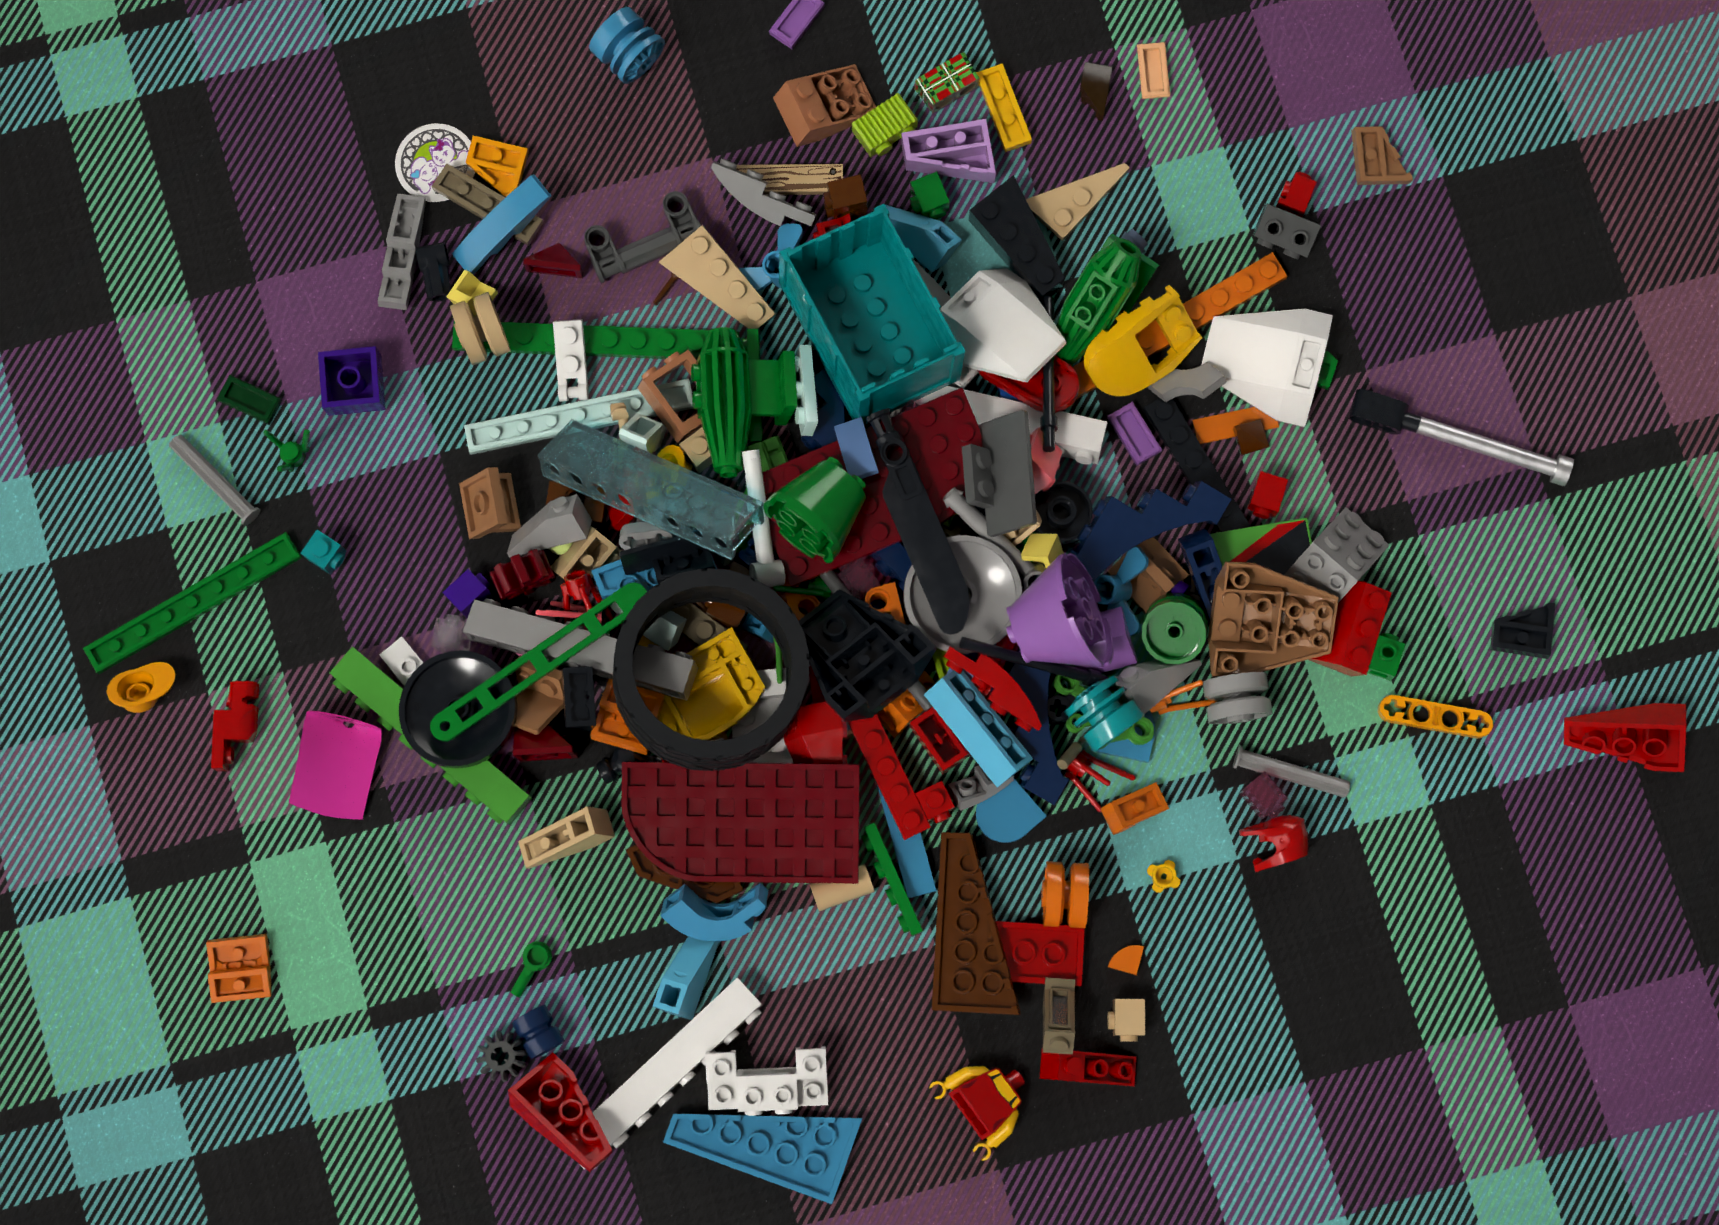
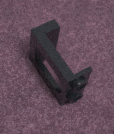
M593 666L562 668L564 708L558 713L559 735L588 734L596 726Z

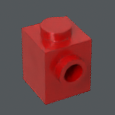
M1260 471L1256 478L1247 509L1253 511V515L1259 518L1269 519L1270 516L1275 518L1279 512L1288 479Z
M942 781L915 793L928 822L934 820L938 824L952 817L950 812L954 811L955 806Z

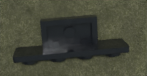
M729 522L624 550L619 555L625 575L654 568L657 582L660 584V582L678 573L697 569H715L711 552L737 546L738 539L734 523Z

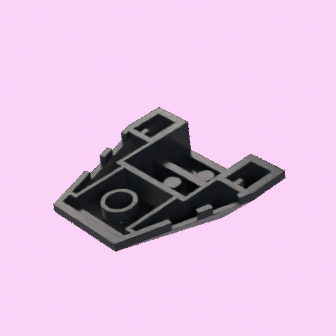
M840 589L799 620L807 642L809 663L824 699L844 722L872 718L919 680L937 650L936 646L917 627L911 624L907 626L895 620L894 616L886 612L883 614L871 608L870 604Z

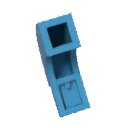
M760 882L731 903L715 904L703 900L684 884L664 899L660 916L674 929L689 937L717 942L732 940L752 931L754 917L759 916L767 907L769 890Z

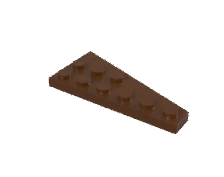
M941 832L932 1010L1021 1015L973 834Z

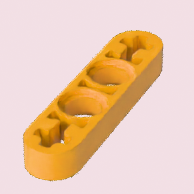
M1398 695L1386 696L1379 702L1377 707L1380 718L1388 723L1470 738L1485 737L1493 728L1491 716L1484 711ZM1393 701L1396 708L1404 709L1406 708L1405 703L1410 704L1406 712L1407 720L1403 719L1405 714L1403 712H1395L1393 716H1389V711L1384 709V706L1389 705ZM1422 706L1427 709L1429 716L1425 722H1419L1414 719L1413 710L1415 707ZM1451 711L1457 716L1456 726L1447 727L1443 724L1442 715L1444 712ZM1464 714L1468 715L1466 721L1471 722L1480 717L1481 723L1486 724V728H1482L1477 732L1476 726L1467 724L1464 726L1465 730H1461Z

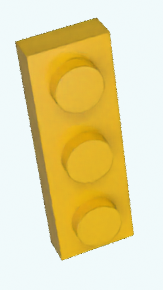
M1003 63L976 72L980 78L979 86L1004 151L1008 152L1031 144V135Z

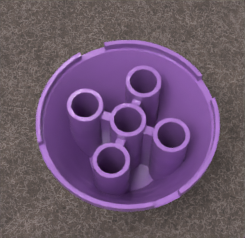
M1066 552L1062 553L1011 606L1007 607V614L1011 623L1010 626H1007L1008 637L1012 643H1018L1021 656L1026 663L1036 661L1104 667L1110 665L1113 660L1114 647L1108 618L1102 619L1097 602L1102 600L1098 590L1081 561L1072 553L1067 555Z

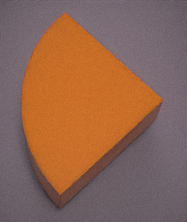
M1132 945L1119 950L1111 958L1107 967L1137 975L1144 946Z

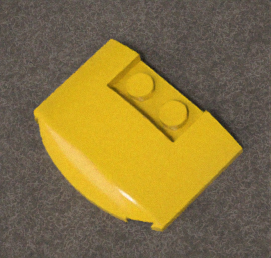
M732 627L686 653L693 657L692 660L695 661L699 668L688 701L665 695L659 721L673 731L694 739H712L741 721L753 709L761 693H764L766 686Z

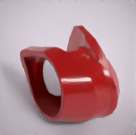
M1282 815L1239 830L1240 836L1259 835V842H1272L1276 847V852L1265 860L1261 858L1253 860L1255 872L1285 864L1308 855V832L1305 826V819L1299 816Z

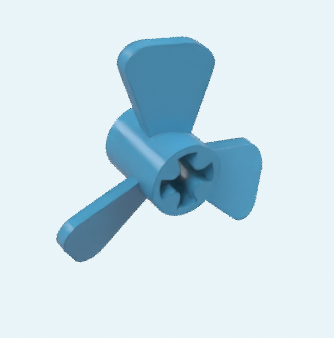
M786 223L779 227L778 250L772 251L765 256L762 267L739 268L758 292L771 283L781 288L779 274L774 273L775 269L779 271V252L788 247L793 249L798 246L803 236V228L799 224Z
M1138 546L1127 552L1116 575H1100L1094 581L1102 600L1097 603L1108 604V610L1122 606L1130 636L1136 635L1141 629L1140 622L1127 604L1132 595V584L1130 581L1142 573L1149 563L1148 557ZM1110 585L1114 586L1113 591H1109Z

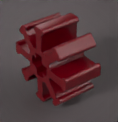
M537 549L530 550L523 557L520 554L510 557L511 562L499 563L494 567L495 571L490 572L501 600L507 598L508 601L516 599L523 592L525 596L534 592L533 588L544 587L551 583L549 579L555 578L544 550L538 552Z

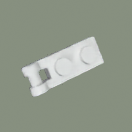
M583 319L553 321L559 402L569 401V398L588 400L589 389ZM578 378V386L568 387V379Z

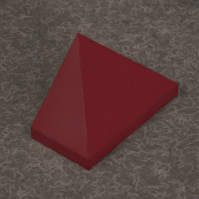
M560 243L524 258L523 261L526 272L583 279L581 265Z

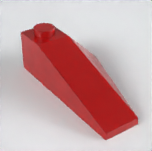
M826 701L800 706L796 718L783 736L784 743L793 762L847 764V755L843 754V738L847 737V723L838 716Z

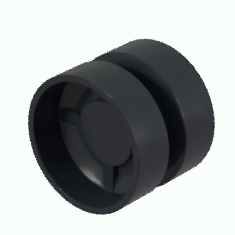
M1056 481L1047 491L1043 492L1040 490L1035 495L1036 510L1042 519L1041 526L1035 532L1037 534H1058L1062 550H1067L1080 543V540L1077 539L1085 524L1090 525L1093 510L1089 496L1081 487L1067 481Z

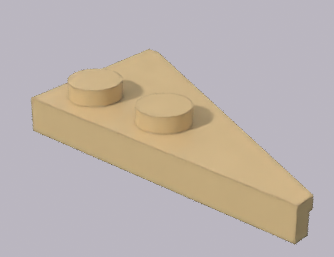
M1123 163L1028 198L1026 201L1034 217L1059 239L1064 241L1129 172L1130 167Z

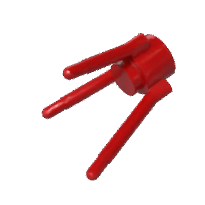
M577 570L567 574L564 577L565 583L560 585L563 593L564 611H570V596H573L574 600L583 599L587 611L592 608L588 597L590 596V591L598 603L603 601L593 584L591 575L587 574L585 570ZM608 607L603 610L609 621L614 619ZM564 617V622L571 621V618Z
M1083 750L1065 769L1067 772L1064 776L1071 780L1091 805L1101 813L1100 808L1102 807L1077 778V775L1082 778L1088 773L1106 786H1109L1111 782L1091 768V763L1132 781L1136 777Z

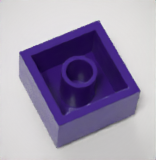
M376 346L318 352L322 409L328 416L386 410L382 356Z

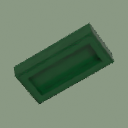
M229 374L217 401L270 426L282 399Z

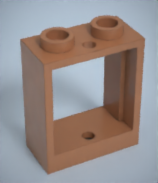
M689 349L681 355L678 351L664 360L666 365L658 370L655 366L650 368L641 376L643 380L637 387L677 443L703 427L701 419H698L696 413L682 422L654 383L681 365L684 366L691 376L692 364H696L697 360Z

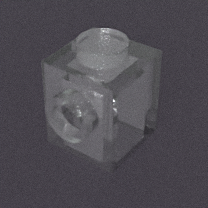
M447 614L446 619L436 618L432 647L443 653L459 650L469 651L471 640L463 633L466 624L463 621L464 617Z

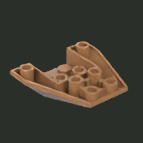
M1225 561L1215 580L1208 633L1211 675L1225 676L1247 672H1263L1331 654L1339 597L1256 563Z

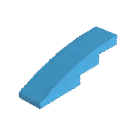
M535 174L530 175L467 235L453 251L452 255L464 270L475 274L491 255L499 253L513 235L520 234L550 199L551 194Z

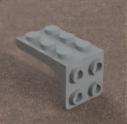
M1345 507L1284 575L1337 595L1339 603L1390 545L1384 541L1380 533L1369 528L1358 514L1351 512Z

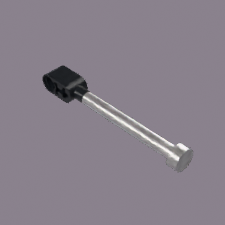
M1365 389L1356 390L1348 415V419L1355 423L1395 435L1401 434L1402 429L1549 475L1550 482L1565 486L1570 477L1574 464L1573 458L1559 454L1557 459H1553L1409 413V405L1403 401Z

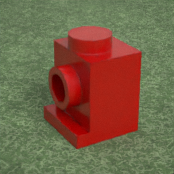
M1296 172L1292 182L1286 180L1276 207L1303 217L1317 181L1311 180L1312 178L1306 173Z

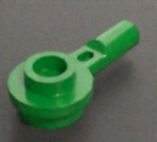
M535 941L525 947L522 954L525 967L510 993L520 998L535 971H541L551 963L552 951L546 943Z

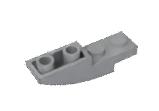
M722 158L720 163L716 161L712 163L711 169L728 192L755 214L780 227L785 216L812 226L816 217V213L811 212L813 207L799 201L796 202V205L785 201L786 196L771 190L769 195L765 194L764 191L768 182L762 180L764 175L750 169L747 170V173L736 170L737 164Z

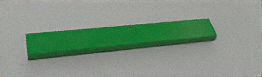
M285 532L85 646L83 650L96 673L100 674L302 557L289 534Z

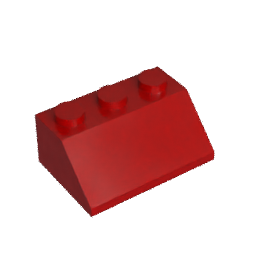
M1357 581L1338 603L1331 654L1308 660L1351 677L1367 675L1392 592L1367 582Z

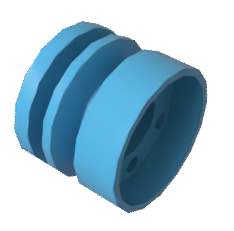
M627 6L619 9L603 22L595 32L589 45L590 51L602 63H611V72L618 74V78L625 84L637 80L650 69L665 46L664 39L660 35L655 34L652 27L647 26L643 28L644 20L631 7Z

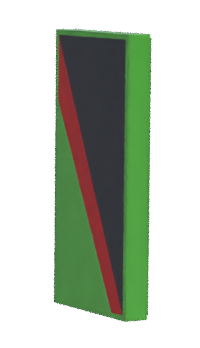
M1307 517L1210 534L1222 567L1225 561L1256 563L1281 574H1285L1312 543Z

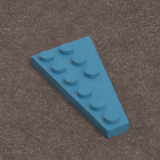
M673 1114L663 1143L832 1204L862 1118Z

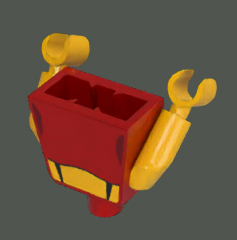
M985 1066L963 1067L947 1076L944 1082H932L929 1089L937 1084L942 1086V1094L936 1096L935 1099H942L947 1094L950 1095L982 1140L974 1145L973 1153L981 1146L988 1150L987 1154L981 1158L982 1161H985L990 1157L991 1149L993 1147L997 1148L1014 1131L1019 1116L1017 1107L1022 1102L1016 1090L1024 1085V1079L1016 1070H1012L1004 1076L997 1067L992 1070Z

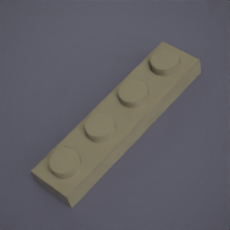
M447 163L431 186L434 191L482 219L505 198ZM535 215L520 234L513 235L512 237L529 246L542 227L543 220Z

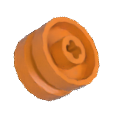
M1047 861L1041 892L1043 926L1059 927L1063 920V910L1067 909V923L1069 927L1086 928L1089 902V864L1073 863L1069 869L1068 881H1065L1063 863Z

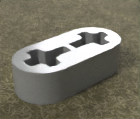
M665 520L625 524L620 530L619 545L624 550L673 538L675 528L670 522Z

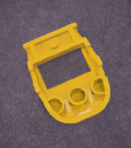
M1170 285L1165 287L1166 293L1158 299L1153 300L1149 296L1139 302L1141 306L1129 314L1126 311L1115 318L1117 323L1109 331L1102 330L1088 345L1084 355V367L1093 384L1102 392L1113 396H1127L1154 384L1174 371L1202 339L1179 298L1180 295ZM1154 319H1156L1171 346L1167 351L1168 356L1158 365L1155 363L1150 364L1135 337L1138 332L1148 326Z

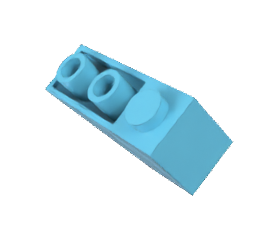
M885 205L889 211V219L905 248H909L920 265L931 272L946 264L962 241L942 221Z
M688 936L662 977L653 1007L666 1013L692 1020L719 941H704Z

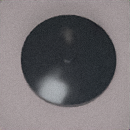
M462 650L438 654L421 664L406 682L399 702L401 729L411 747L429 762L446 768L471 767L494 756L508 741L515 727L518 712L517 696L450 741L436 739L431 733L430 724L435 715L502 669L484 655ZM507 676L488 690L496 700L512 689L513 684ZM476 697L456 712L464 722L483 709V706ZM449 722L441 724L442 731H447L450 728Z

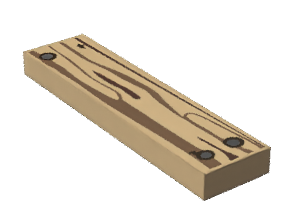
M843 164L737 165L736 170L747 173V170L750 169L764 175L762 180L768 182L764 193L768 195L770 190L782 195H823L824 192H828L827 182L843 178Z

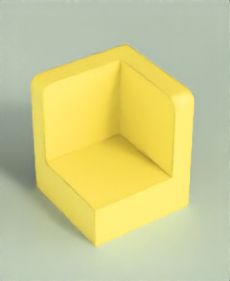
M464 270L446 297L453 304L465 301L468 303L473 316H476L477 312L473 303L474 297L489 292L493 301L498 291L480 282L471 272Z
M1031 533L1021 553L1022 560L1043 563L1045 568H1047L1063 553L1058 534Z

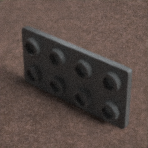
M1020 410L980 424L982 447L973 444L962 447L966 503L985 508L987 535L990 537H996L1037 523L1028 412Z

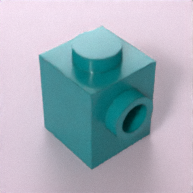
M316 530L300 554L331 575L334 570L341 566L347 551L339 543Z

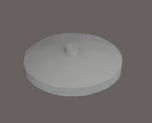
M976 536L947 537V540L969 592L970 607L964 629L954 635L942 632L913 565L909 568L904 583V606L911 624L917 627L936 648L947 651L951 646L962 654L975 653L959 647L961 638L966 637L992 645L1003 639L1007 635V626L1011 625L1007 614V607L1011 606L1022 595L1021 580L1012 560L997 545Z

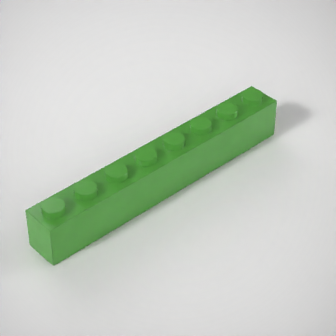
M352 646L331 670L330 674L336 678L333 684L344 694H347L350 690L358 698L354 702L367 713L371 709L379 715L376 721L389 732L394 727L402 734L398 739L412 750L413 748L402 732L399 721V702L403 689ZM422 756L420 757L433 769L435 768L436 764L429 762ZM488 760L466 768H446L440 766L446 771L443 777L454 787L459 783L468 791L464 795L477 806L481 802L490 809L486 814L499 825L503 821L511 825L533 799Z

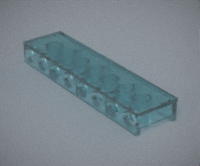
M573 419L537 455L540 461L542 476L730 560L735 556V549L757 524L762 525L764 523V504L762 501ZM553 465L559 474L553 472L550 467ZM571 473L576 475L582 484L576 482L572 478ZM599 486H600L601 488H603V490L605 491L606 495L600 493V492L597 490V488H598ZM618 494L625 497L630 505L623 503ZM648 507L653 512L654 516L649 515L647 512H645V509ZM666 516L673 518L678 526L672 525ZM696 528L703 537L694 534L693 530ZM715 537L721 539L727 548L720 546L716 542Z

